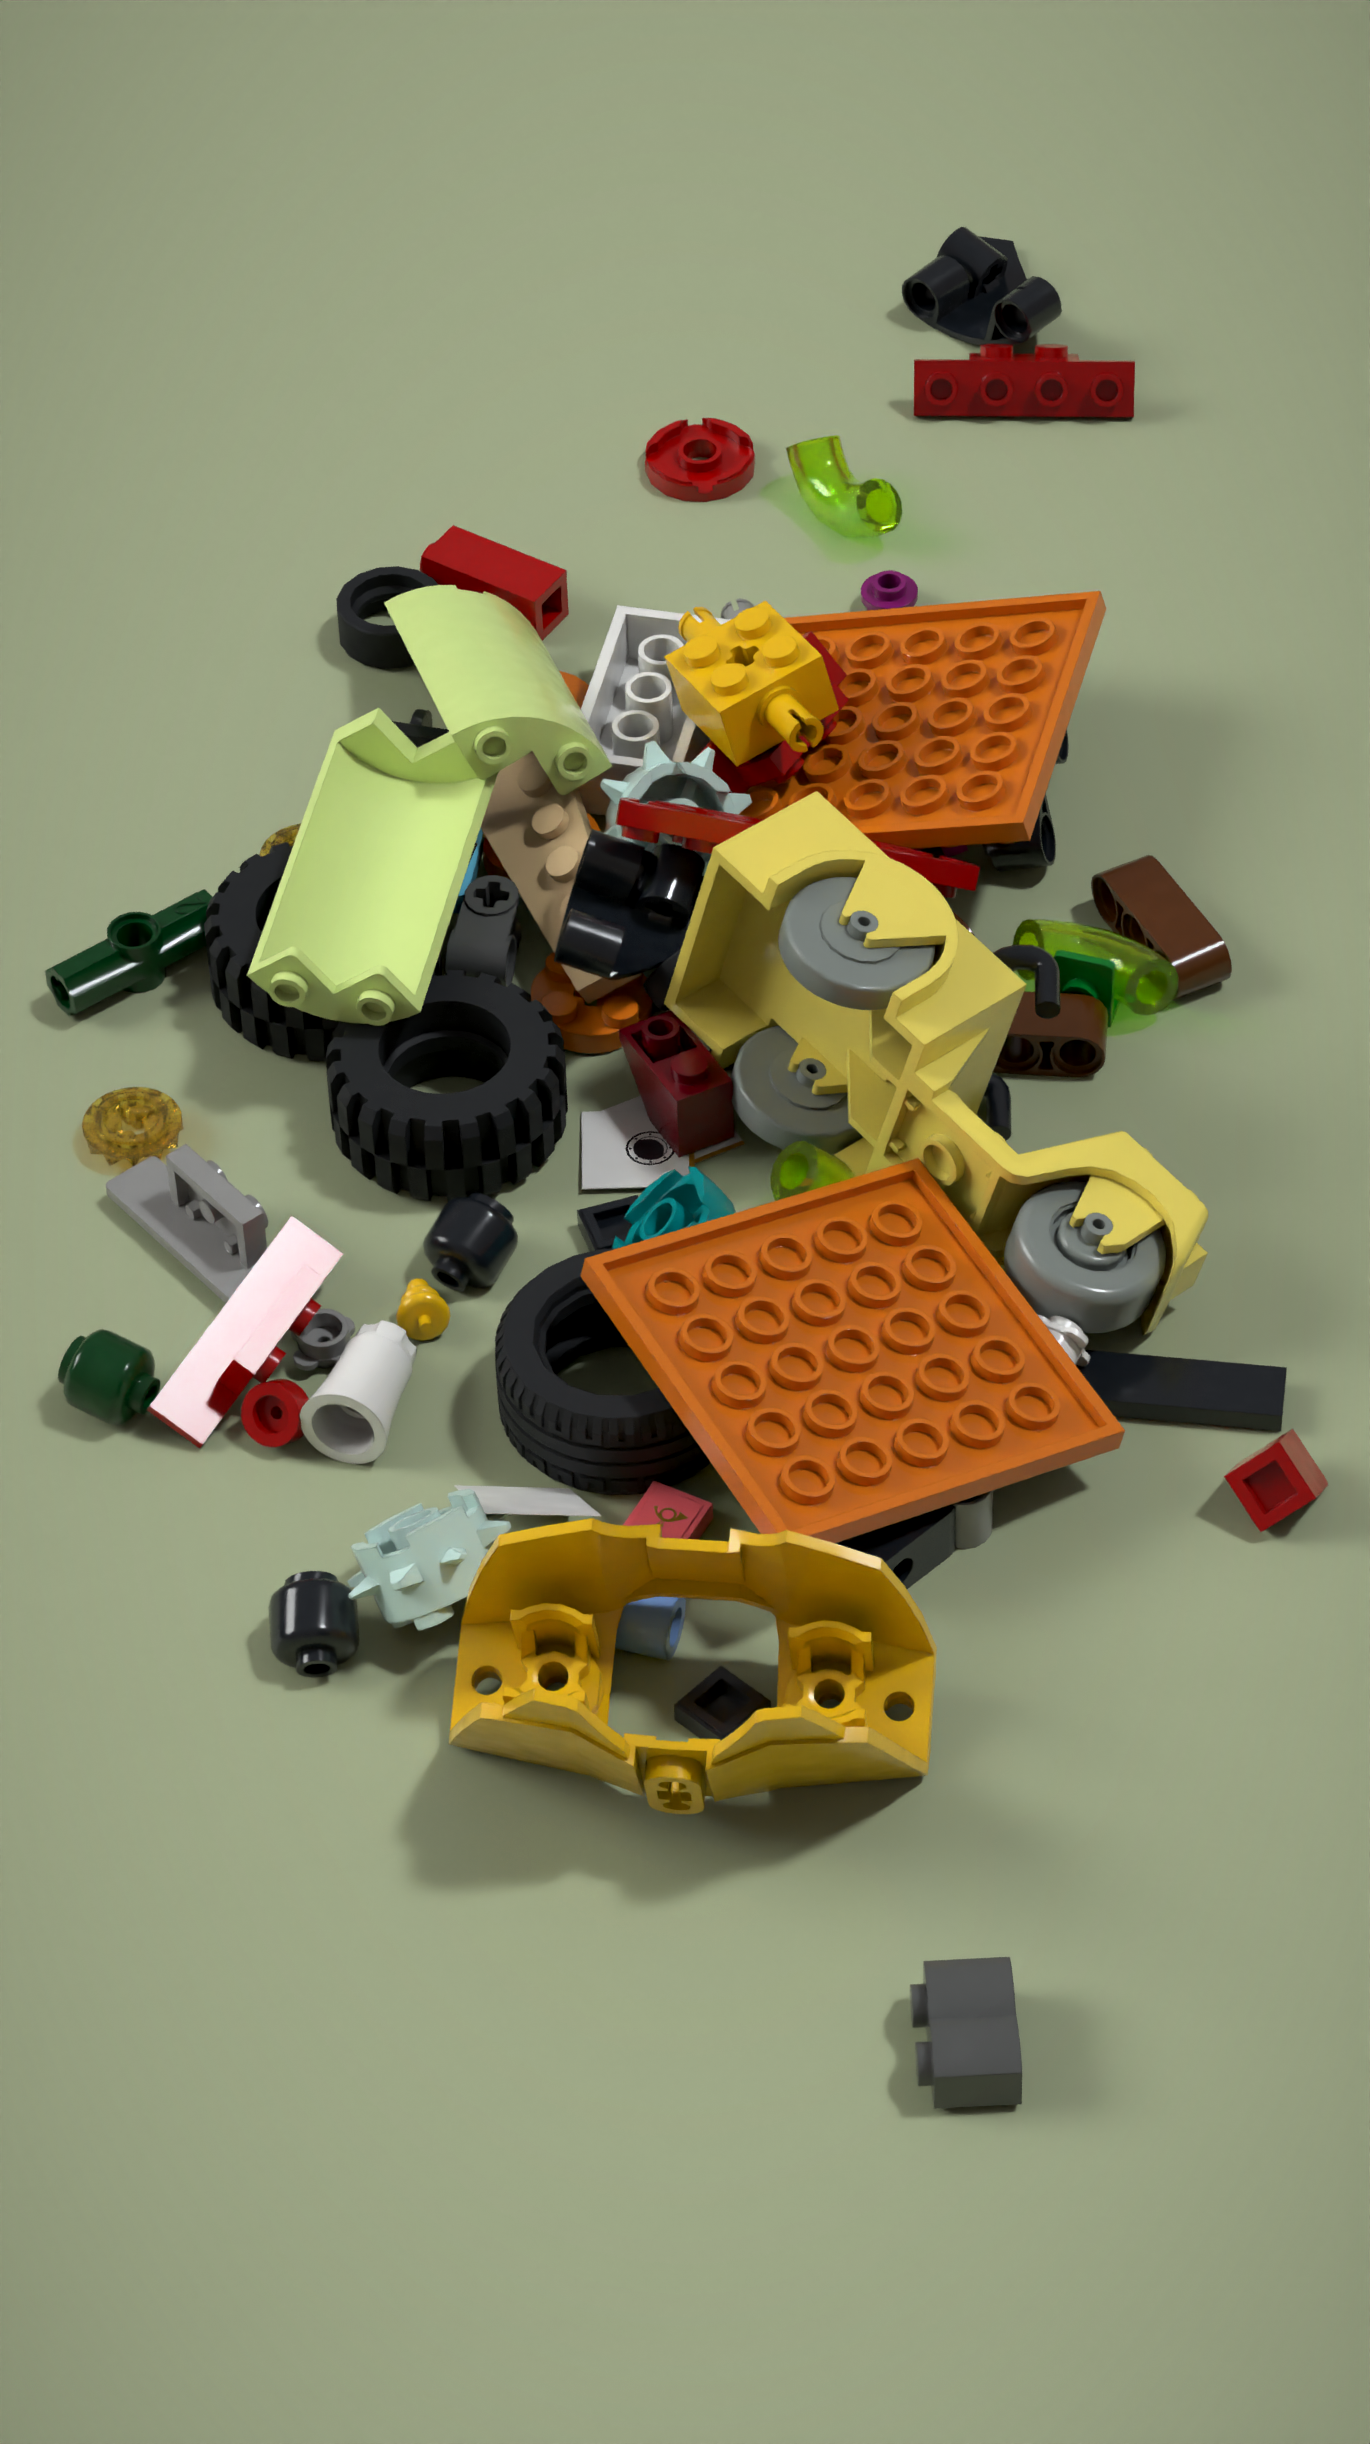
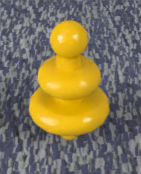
M415 1278L408 1283L396 1314L397 1325L406 1330L409 1338L420 1341L434 1339L441 1335L448 1327L451 1317L448 1304L422 1278Z

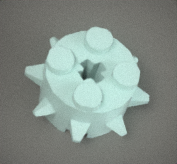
M655 741L645 743L642 767L628 774L623 781L604 778L600 784L601 789L610 798L606 812L604 833L645 846V850L650 852L658 845L676 844L682 846V844L672 842L673 835L660 833L658 843L623 837V826L615 824L620 798H636L640 800L639 803L647 804L648 801H663L733 814L742 812L752 801L750 794L728 793L731 790L727 783L712 771L715 751L709 747L703 750L691 763L671 762ZM695 851L705 861L702 875L704 876L711 854Z
M465 1489L448 1493L447 1497L452 1505L450 1507L440 1510L437 1507H432L424 1510L420 1503L386 1519L364 1533L369 1544L360 1542L351 1546L361 1571L347 1581L350 1587H355L348 1597L354 1600L373 1595L384 1620L391 1623L394 1628L403 1627L414 1622L419 1631L446 1621L454 1615L451 1604L468 1596L470 1585L480 1563L498 1535L506 1533L511 1528L509 1521H503L508 1514H485L475 1491Z

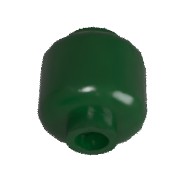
M104 1329L96 1330L87 1337L82 1335L77 1337L65 1352L58 1371L59 1382L64 1384L63 1392L71 1406L113 1425L125 1423L136 1412L142 1415L147 1413L148 1407L157 1397L160 1390V1380L154 1377L155 1360L152 1352L125 1337Z

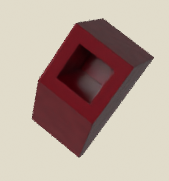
M668 1011L619 1029V1039L649 1120L679 1158L734 1138L733 1081L685 1023L672 1011Z

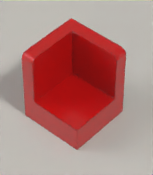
M1294 1429L1289 1430L1237 1463L1224 1476L1260 1532H1263L1316 1499L1328 1486L1326 1478Z

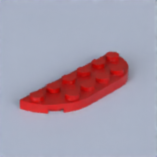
M620 798L615 824L623 826L622 836L626 838L658 843L660 833L673 835L672 842L682 844V848L711 854L713 847L764 819L670 802L648 801L647 804L639 803L640 800L636 798ZM871 840L889 858L910 867L926 878L943 897L955 898L957 888L971 891L976 890L980 871L979 866L941 855L939 859L933 858V855L930 853Z

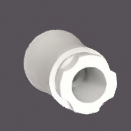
M384 1320L376 1324H363L355 1337L348 1341L339 1360L323 1384L304 1404L300 1412L301 1429L307 1440L322 1454L331 1459L351 1464L369 1463L382 1455L386 1448L394 1413L411 1377L412 1365L416 1358L417 1348L408 1339L406 1330L395 1323Z

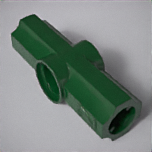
M203 889L154 915L143 912H128L116 917L107 928V939L45 970L47 986L55 997L57 1005L68 1016H71L120 990L131 993H145L156 989L166 978V966L206 946L204 924L207 921L206 910L212 896Z

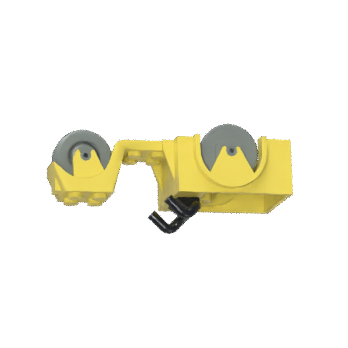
M818 791L713 847L664 1004L712 1049L711 1055L723 1069L735 1063L730 1076L733 1081L732 1104L746 1126L768 1143L790 1152L805 1155L836 1153L832 1158L825 1178L829 1184L919 1158L995 1259L1004 1257L1006 1274L1036 1314L1042 1315L1047 1319L1052 1316L1065 1317L1076 1323L1083 1333H1105L1118 1330L1131 1324L1139 1317L1143 1336L1155 1330L1170 1300L1194 1285L1208 1252L1197 1243L1208 1220V1210L1191 1190L1187 1189L1166 1170L1146 1148L1142 1147L1128 1133L1123 1131L1019 1155L1006 1142L1011 1137V1094L1008 1085L993 1070L1027 985L1013 971L1028 970L1034 973L1035 1012L1044 1019L1054 1018L1059 1015L1061 1005L1060 971L1058 963L1053 956L1040 947L1019 944L1003 947L992 953L955 919L948 902L932 883L910 867L889 858ZM983 1096L986 1097V1124L976 1115Z

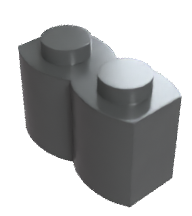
M1010 1957L923 1961V1984H910L912 2028L926 2027L927 2042H915L918 2086H931L934 2109L1022 2104V2059Z

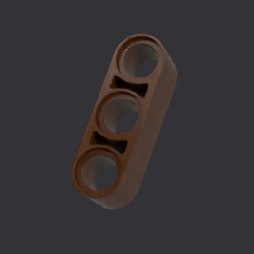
M1146 855L1097 873L1092 877V895L1101 917L1169 999L1175 1000L1230 978L1232 972L1231 959L1222 937L1154 856Z
M1024 991L993 1072L1059 1077H1087L1097 1073L1103 1067L1106 1059L1107 1008L1100 1000L1092 996L1060 993L1061 1009L1059 1015L1054 1018L1044 1019L1035 1012V992Z

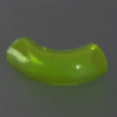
M840 436L815 438L786 448L789 465L800 496L818 521L848 538L878 537L893 531L898 526L902 517V502L898 492L890 483L883 479L873 478L865 482L858 481L849 469Z
M1027 919L1022 921L1014 935L1013 945H1034L1050 953L1053 958L1057 950H1064L1113 961L1115 963L1114 999L1127 1006L1136 1014L1144 1016L1156 1014L1171 1002L1177 991L1179 977L1176 968L1169 961L1142 943L1110 930L1077 922ZM1016 970L1021 978L1035 980L1033 972Z
M796 1141L788 1145L778 1155L772 1167L770 1184L774 1200L777 1201L857 1177V1175L848 1164L836 1156L809 1142Z

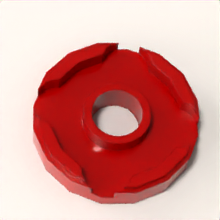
M702 418V425L694 424L689 426L688 419L675 421L658 430L647 442L645 472L651 485L664 495L682 501L709 502L727 498L744 489L754 476L755 453L750 436L738 426L720 419ZM696 457H706V458H709V459H706V460H693L692 458H696Z

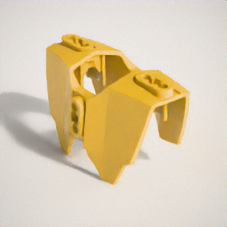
M589 1518L500 1534L480 1563L470 1585L462 1614L448 1745L588 1775L643 1797L646 1794L651 1808L672 1814H695L702 1812L705 1808L706 1796H712L716 1802L744 1795L769 1792L780 1788L928 1775L931 1751L937 1646L922 1612L906 1587L882 1558L793 1531L785 1530L774 1534H757L730 1528L729 1541L662 1537L661 1524L626 1526L605 1523ZM661 1596L737 1601L771 1612L776 1619L779 1639L777 1707L756 1710L745 1723L722 1740L688 1738V1742L657 1740L656 1736L624 1733L623 1738L608 1726L617 1628L624 1606L638 1600ZM486 1678H494L501 1682V1687L493 1694L483 1695L476 1691L478 1684ZM555 1682L565 1684L563 1688L556 1691L546 1690L549 1685ZM831 1699L841 1703L837 1707L829 1709L820 1706L822 1702ZM895 1704H904L911 1708L913 1714L904 1721H895L890 1719L885 1711H888Z

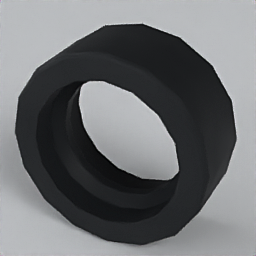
M393 566L379 567L360 573L344 584L336 601L340 645L348 656L366 666L381 669L406 668L415 665L395 625H377L368 623L363 619L371 614L387 610L384 602L414 589L438 585L437 582L419 570Z

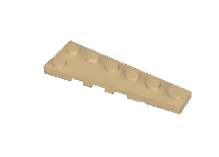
M532 751L498 772L481 824V830L510 879L515 883L520 896L555 953L570 893L592 828L578 788L566 795H560ZM561 964L577 992L588 1004L641 976L640 973L611 981Z

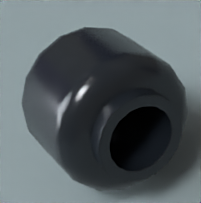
M472 1193L469 1197H456L445 1204L423 1242L424 1253L434 1266L431 1270L434 1278L444 1286L455 1291H464L466 1286L487 1288L498 1279L518 1244V1235L512 1225L514 1217L511 1212L495 1199L480 1193Z
M323 1571L300 1572L287 1578L284 1586L275 1591L271 1596L268 1607L271 1649L275 1657L281 1663L296 1668L297 1673L304 1677H324L336 1672L338 1664L344 1663L354 1656L360 1641L357 1600H351L348 1597L352 1590L347 1585L339 1582L335 1575Z

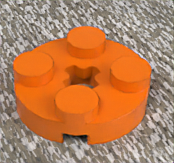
M553 952L546 958L545 968L536 975L531 986V1001L536 999L549 1011L553 1022L560 1028L564 1040V1049L570 1051L605 1053L622 1048L619 1039V1029L652 1017L653 1001L643 986L647 979L643 973H641V976L598 998L597 1006L585 1005L584 998L577 992L563 966L560 963L554 962L555 953Z

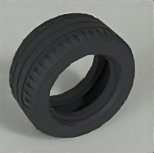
M600 1249L574 1255L546 1268L517 1292L513 1300L505 1308L506 1310L502 1313L495 1336V1366L500 1419L506 1436L509 1437V1441L517 1449L518 1453L528 1463L553 1480L581 1491L604 1495L643 1494L648 1490L653 1481L671 1487L696 1475L711 1462L659 1388L635 1395H597L570 1386L557 1376L562 1367L578 1356L609 1347H630L581 1278L585 1258L614 1250Z

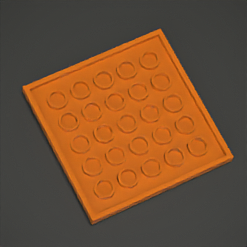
M1101 591L784 618L802 636L812 631L847 674L838 687L849 701L834 717V720L837 722L835 729L820 741L816 747L809 746L808 751L801 755L805 760L803 766L782 783H776L773 779L750 787L745 794H750L752 803L738 815L766 819L818 791L870 840L912 849L931 847L952 848L960 845L1010 844L1030 841L1106 612Z
M919 1158L584 1259L581 1278L761 1534H774L789 1530L837 1543L1118 1449L1125 1433L1124 1428Z

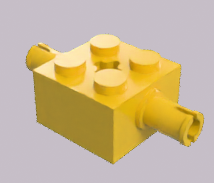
M766 600L752 608L743 610L735 618L722 625L704 607L693 608L694 613L703 621L701 623L687 611L680 619L678 625L679 634L687 643L664 656L682 711L737 767L784 740L796 752H807V745L799 736H803L813 748L816 747L824 733L820 720L839 710L822 655Z

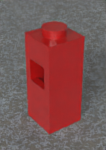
M453 525L435 543L428 545L421 556L420 571L432 577L438 585H456L457 589L474 591L481 594L486 591L498 596L524 615L542 641L569 614L567 570Z

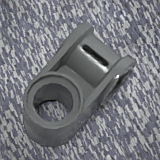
M486 875L475 879L468 885L455 929L451 931L449 937L445 975H447V970H464L466 976L479 978L480 973L496 976L501 980V985L505 987L512 983L516 955L522 939L521 924L515 917L519 905V893L514 882L503 876Z

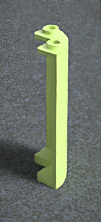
M456 585L422 587L397 595L384 602L447 729L478 779L485 780L533 751L560 795H566L613 767L540 636L524 615L510 603L486 591L481 594L474 591L457 589Z
M380 708L334 730L247 976L268 992L276 1003L285 1007H294L306 1013L330 1020L381 1026L391 1021L408 1018L420 1013L498 772L485 780L478 779L450 732L417 748Z

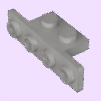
M187 1144L166 1155L167 1166L159 1158L151 1156L106 1183L107 1196L225 1303H227L267 1249L265 1228L268 1227V1218L258 1200L249 1194L244 1196L228 1182L224 1172L214 1161L208 1160L206 1162Z

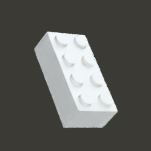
M617 605L581 707L582 713L613 766L578 787L587 813L606 815L610 798L600 787L602 780L605 778L623 781L628 774L642 767L645 743L655 741L671 762L691 763L710 742V738L682 711L664 656L687 643L681 637L678 630L680 619L684 615L683 613ZM692 615L699 623L703 622L697 615ZM715 618L721 625L731 620Z

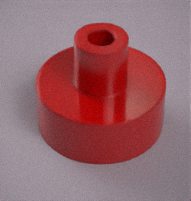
M275 1379L257 1384L248 1391L241 1407L243 1426L248 1435L262 1446L279 1447L293 1443L304 1435L301 1429L300 1412L309 1398L299 1385L287 1379Z

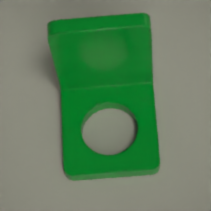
M1057 950L1054 959L1058 963L1060 971V993L1082 994L1100 1000L1107 1008L1108 1027H1111L1128 985V975L1115 971V963L1111 960Z

